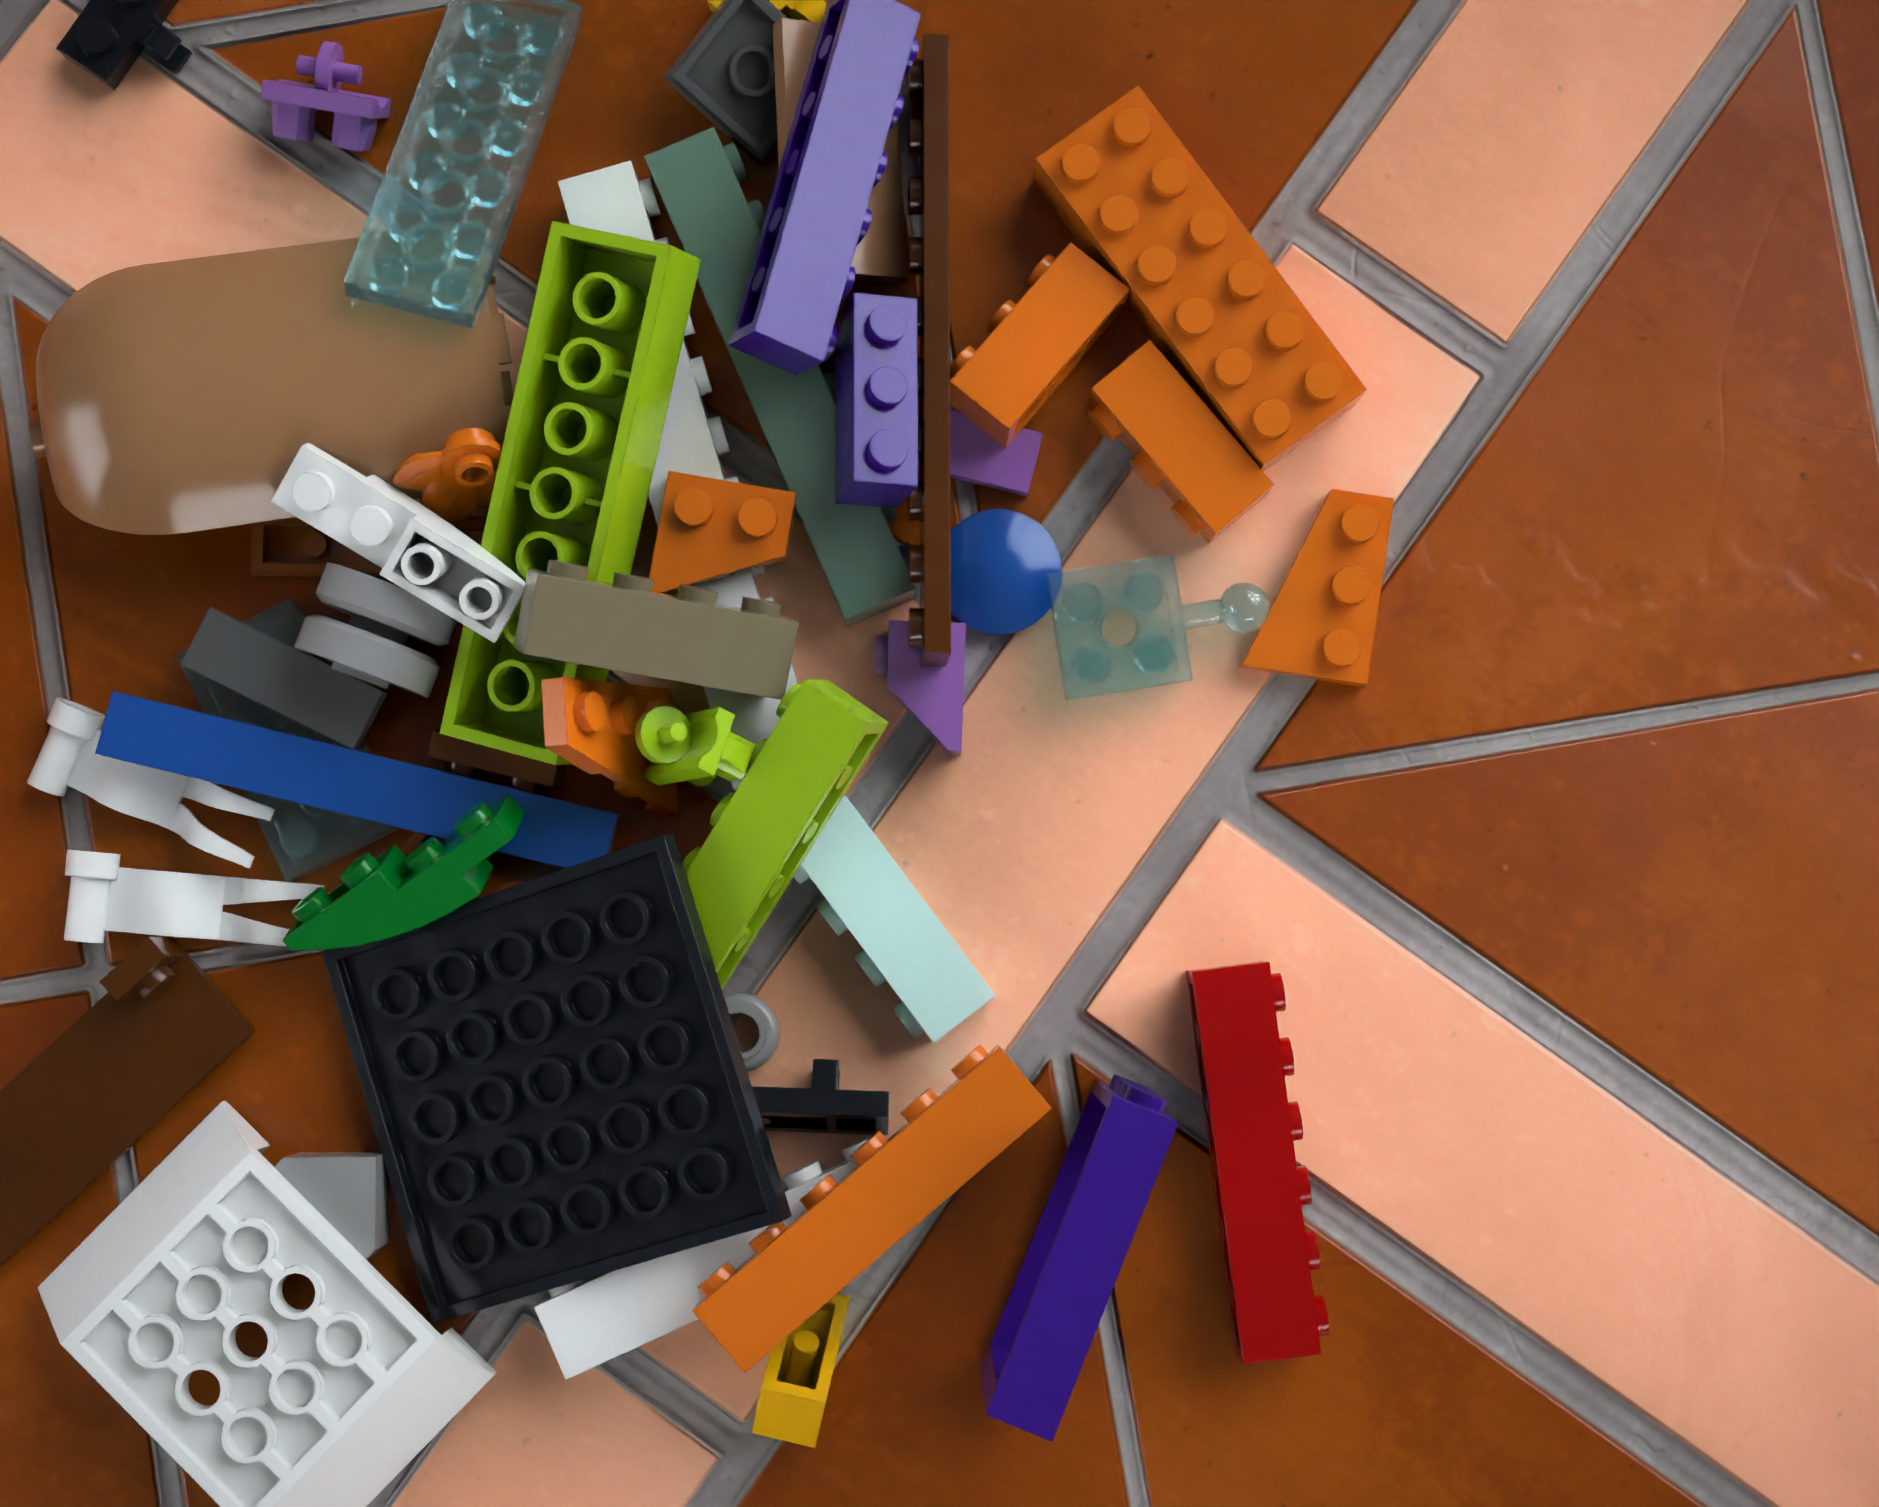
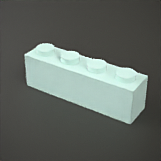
M844 795L795 873L794 878L800 885L811 878L825 897L816 905L822 916L838 936L849 929L864 949L854 958L876 987L887 981L902 1000L892 1009L911 1035L917 1039L926 1032L931 1041L935 1043L996 997V995L846 795Z

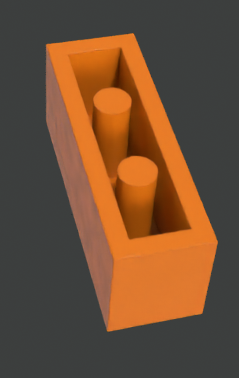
M1071 242L1057 258L1048 254L1039 262L1027 280L1026 284L1031 287L1017 304L1011 300L1006 301L998 309L987 326V330L991 333L977 350L971 346L966 347L950 366V405L964 414L1005 449L1123 313L1130 288Z
M1151 340L1147 341L1091 388L1088 403L1093 409L1088 412V415L1094 425L1109 441H1113L1118 437L1134 455L1129 460L1132 469L1149 488L1154 489L1159 485L1175 503L1170 508L1173 517L1190 536L1195 537L1200 533L1210 543L1262 500L1274 486V483Z

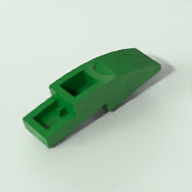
M507 794L491 807H488L484 801L479 802L456 821L453 826L456 830L455 833L441 843L435 837L429 838L419 845L408 857L396 845L390 847L377 858H374L369 852L363 854L339 876V879L342 881L341 884L328 893L322 887H318L293 908L291 913L296 920L282 941L290 950H328L359 946L392 938L420 928L453 912L480 895L494 868L486 858L513 839L525 815L524 810L510 794Z

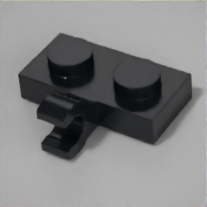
M90 0L56 47L65 58L114 90L143 50L177 73L180 72L193 54L188 48L180 44L182 40L161 26L179 0Z

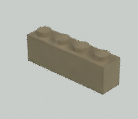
M548 560L547 571L528 568L513 646L522 654L780 700L785 695L799 622L780 616L782 606L780 603L743 596L741 608L716 604L719 592L679 584L677 596L652 592L653 579L614 572L612 584L587 579L589 567L556 560Z

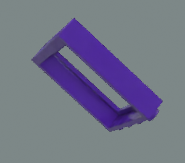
M1116 1074L1113 1075L1110 1085L1096 1079L1093 1083L981 1365L986 1415L1051 1442L1054 1439L1178 1125V1121L1164 1111L1167 1100L1162 1099L1154 1091L1149 1090L1150 1088Z

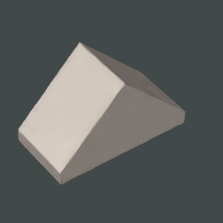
M299 1152L282 1158L274 1166L365 1259L379 1253L389 1243L390 1180L381 1152Z

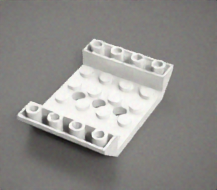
M226 1100L222 1101L37 1287L59 1343L220 1507H366L497 1372L452 1327L441 1335L262 1155L270 1144ZM294 1273L303 1274L313 1283L315 1297L308 1309H295L285 1301L282 1288L288 1275ZM247 1321L255 1322L262 1326L267 1333V1349L262 1356L249 1357L239 1350L236 1344V1332L241 1323ZM206 1370L214 1374L218 1379L221 1390L215 1404L203 1405L192 1398L189 1392V1379L194 1371Z

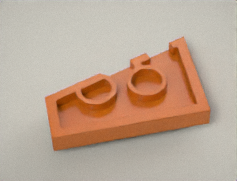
M1331 489L1328 492L1239 668L1360 687L1368 684L1394 498Z
M570 677L541 680L546 748L589 775L602 774L614 782L615 791L626 798L639 797L646 802L645 810L657 817L679 815L677 783L658 786L643 778L646 767L653 762L642 755L635 739L636 723L643 713L650 708L665 705L674 707L671 689Z

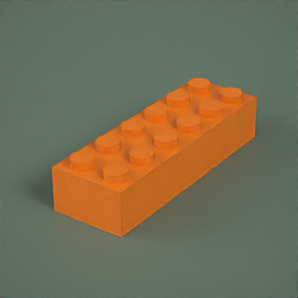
M1139 85L1036 158L1033 175L1034 184L1087 255L1130 288L1125 306L1159 351L1263 472L1354 407L1367 391V388Z

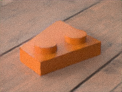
M668 471L649 579L654 580L652 592L670 595L671 591L679 589V584L691 586L704 581L710 583L733 576L735 572L751 567L760 568L786 560L797 502L796 492Z

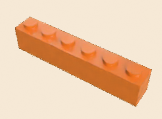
M981 1044L969 1052L951 1069L952 1073L958 1078L939 1096L931 1088L925 1090L900 1112L907 1121L903 1127L889 1139L881 1131L875 1133L849 1156L857 1165L838 1182L830 1174L825 1176L799 1199L806 1208L804 1212L787 1226L783 1222L768 1225L748 1243L755 1251V1254L736 1270L729 1261L725 1262L697 1287L705 1297L697 1303L693 1312L744 1373L1052 1109L1049 1103L999 1045L989 1053Z

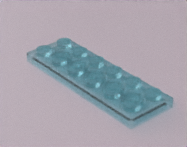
M450 0L343 281L346 296L474 329L582 23L581 4L566 0Z

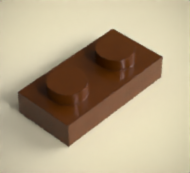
M440 729L434 730L432 733L427 756L446 760L444 770L470 778H482L483 770L508 776L506 786L537 794L544 793L545 785L553 787L565 780L568 765H553L439 734Z

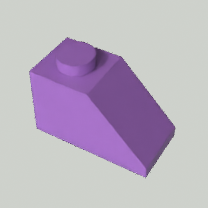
M889 620L888 636H876L875 674L887 675L888 691L948 755L961 756L966 623L951 622V654L946 667H920V647L908 646V621Z

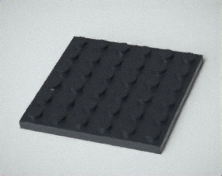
M674 834L662 835L471 900L439 919L392 938L359 946L321 951L381 1154H383L384 1164L432 1324L779 1223L792 1216Z

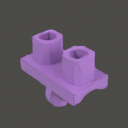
M323 42L317 58L299 55L297 58V74L315 77V85L286 79H278V81L262 79L260 99L273 101V136L313 141L316 109L334 112L331 146L360 152L370 151L376 132L377 119L389 118L390 98L340 89L342 82L360 85L363 77V68L359 65L344 63L342 45L336 42Z

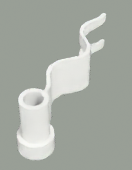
M59 697L55 699L46 720L51 725V728L28 778L27 783L60 797H64L68 787H72L111 809L165 827L180 835L189 844L203 851L235 862L246 868L251 867L255 856L209 830L181 802L185 797L210 807L271 821L275 812L274 808L229 791L216 783L95 754L105 716L82 704Z
M67 850L65 875L71 876L64 940L104 943L105 931L286 946L282 940L290 929L223 912V905L303 899L318 887L324 889L325 885L119 867L121 854Z

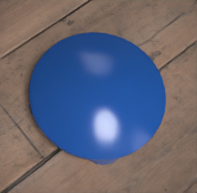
M991 509L965 518L951 530V613L961 623H966V626L982 634L998 636L1024 630L1038 622L1049 611L1060 589L1062 565L1054 540L1038 522L1016 511Z

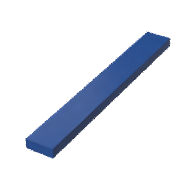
M112 691L95 754L442 839H446L455 833L456 830L453 826L456 821L479 802L484 801L488 807H491L507 794H510L524 810L525 815L513 839L495 852L561 868H568L609 854L619 820V815L115 691Z

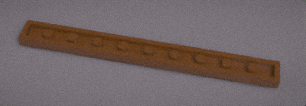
M924 34L920 58L915 59L908 71V97H919V117H909L908 156H919V177L909 176L908 215H919V237L909 236L908 275H919V297L909 298L917 299V336H920V358H917L918 397H920V420H918L920 482H918L917 488L908 496V520L920 521V545H909L908 583L920 584V608H909L908 646L920 647V667H946L951 654L949 35Z

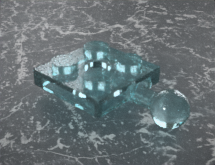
M1174 554L1046 574L1065 700L1193 681L1186 636L1187 629L1224 623L1233 631L1249 633L1260 628L1269 615L1270 606L1267 595L1260 587L1248 582H1240L1230 586L1218 600L1182 604ZM1117 608L1131 613L1137 625L1134 638L1124 646H1115L1109 643L1102 632V623L1105 616Z

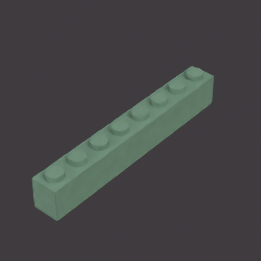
M712 127L644 156L651 177L684 252L701 259L697 276L698 285L788 491L796 492L797 494L796 510L847 627L916 598L915 585L908 583V550L910 544L906 542L897 546L888 523L898 519L895 509L890 507L836 504V375L833 369L822 374L819 365H816L798 375H794L728 346L766 216L759 199L747 203L738 183L748 178V175L734 142L722 146L715 128Z

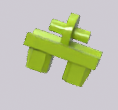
M667 705L650 708L641 715L635 729L638 749L644 757L653 762L646 767L643 778L658 786L688 781L701 787L710 785L717 775L728 781L742 780L754 749V743L730 732L735 714L721 707L683 714L677 708Z

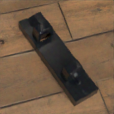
M830 1059L813 1060L811 1089L752 1086L765 1131L874 1135L881 1131L883 1135H888L889 1091L839 1090V1060Z

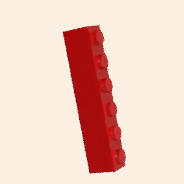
M1265 961L1186 970L1235 1353L1243 1364L1322 1355L1319 1336L1329 1335V1320L1323 1295L1314 1296L1311 1271L1320 1269V1253L1315 1231H1305L1302 1206L1311 1205L1312 1194L1308 1170L1306 1166H1297L1293 1141L1303 1139V1125L1298 1102H1288L1285 1076L1294 1075V1057L1289 1037L1279 1038L1276 1012L1286 1010L1282 976L1280 973L1271 974L1270 962Z

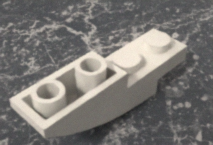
M311 443L300 447L271 500L272 503L381 567L382 570L379 575L493 643L499 639L523 597L526 582L463 532L373 474L366 477Z

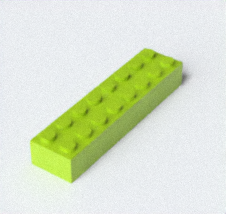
M552 221L481 542V547L490 552L525 582L528 568L547 571L548 560L589 567L587 579L610 584L613 583L614 572L631 574L701 259L672 245ZM522 599L495 643L463 625L439 734L553 765H573L545 747L541 680L570 677L607 681L609 669L526 655L514 648Z

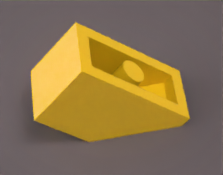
M836 1294L770 1351L752 1428L753 1434L815 1448L851 1297Z

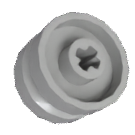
M327 562L315 594L323 604L350 615V618L346 624L319 614L307 616L294 648L333 663L331 669L384 689H388V686L392 685L429 698L440 667L434 658L406 647V642L408 638L436 647L450 644L458 621L397 585L338 564Z

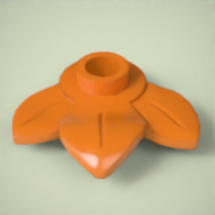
M481 428L458 430L447 437L442 451L417 453L403 461L394 472L392 483L401 488L421 491L420 504L450 524L459 523L471 517L476 511L477 506L489 508L502 446L496 442L495 436L487 430Z

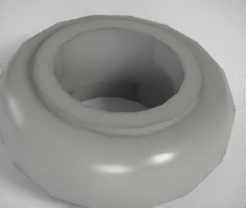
M744 993L726 995L724 998L730 1016L736 1014L747 1015L750 1018L752 1017L758 1025L759 1038L755 1047L741 1052L747 1071L756 1070L769 1061L777 1048L780 1034L777 1017L770 1006L755 995Z

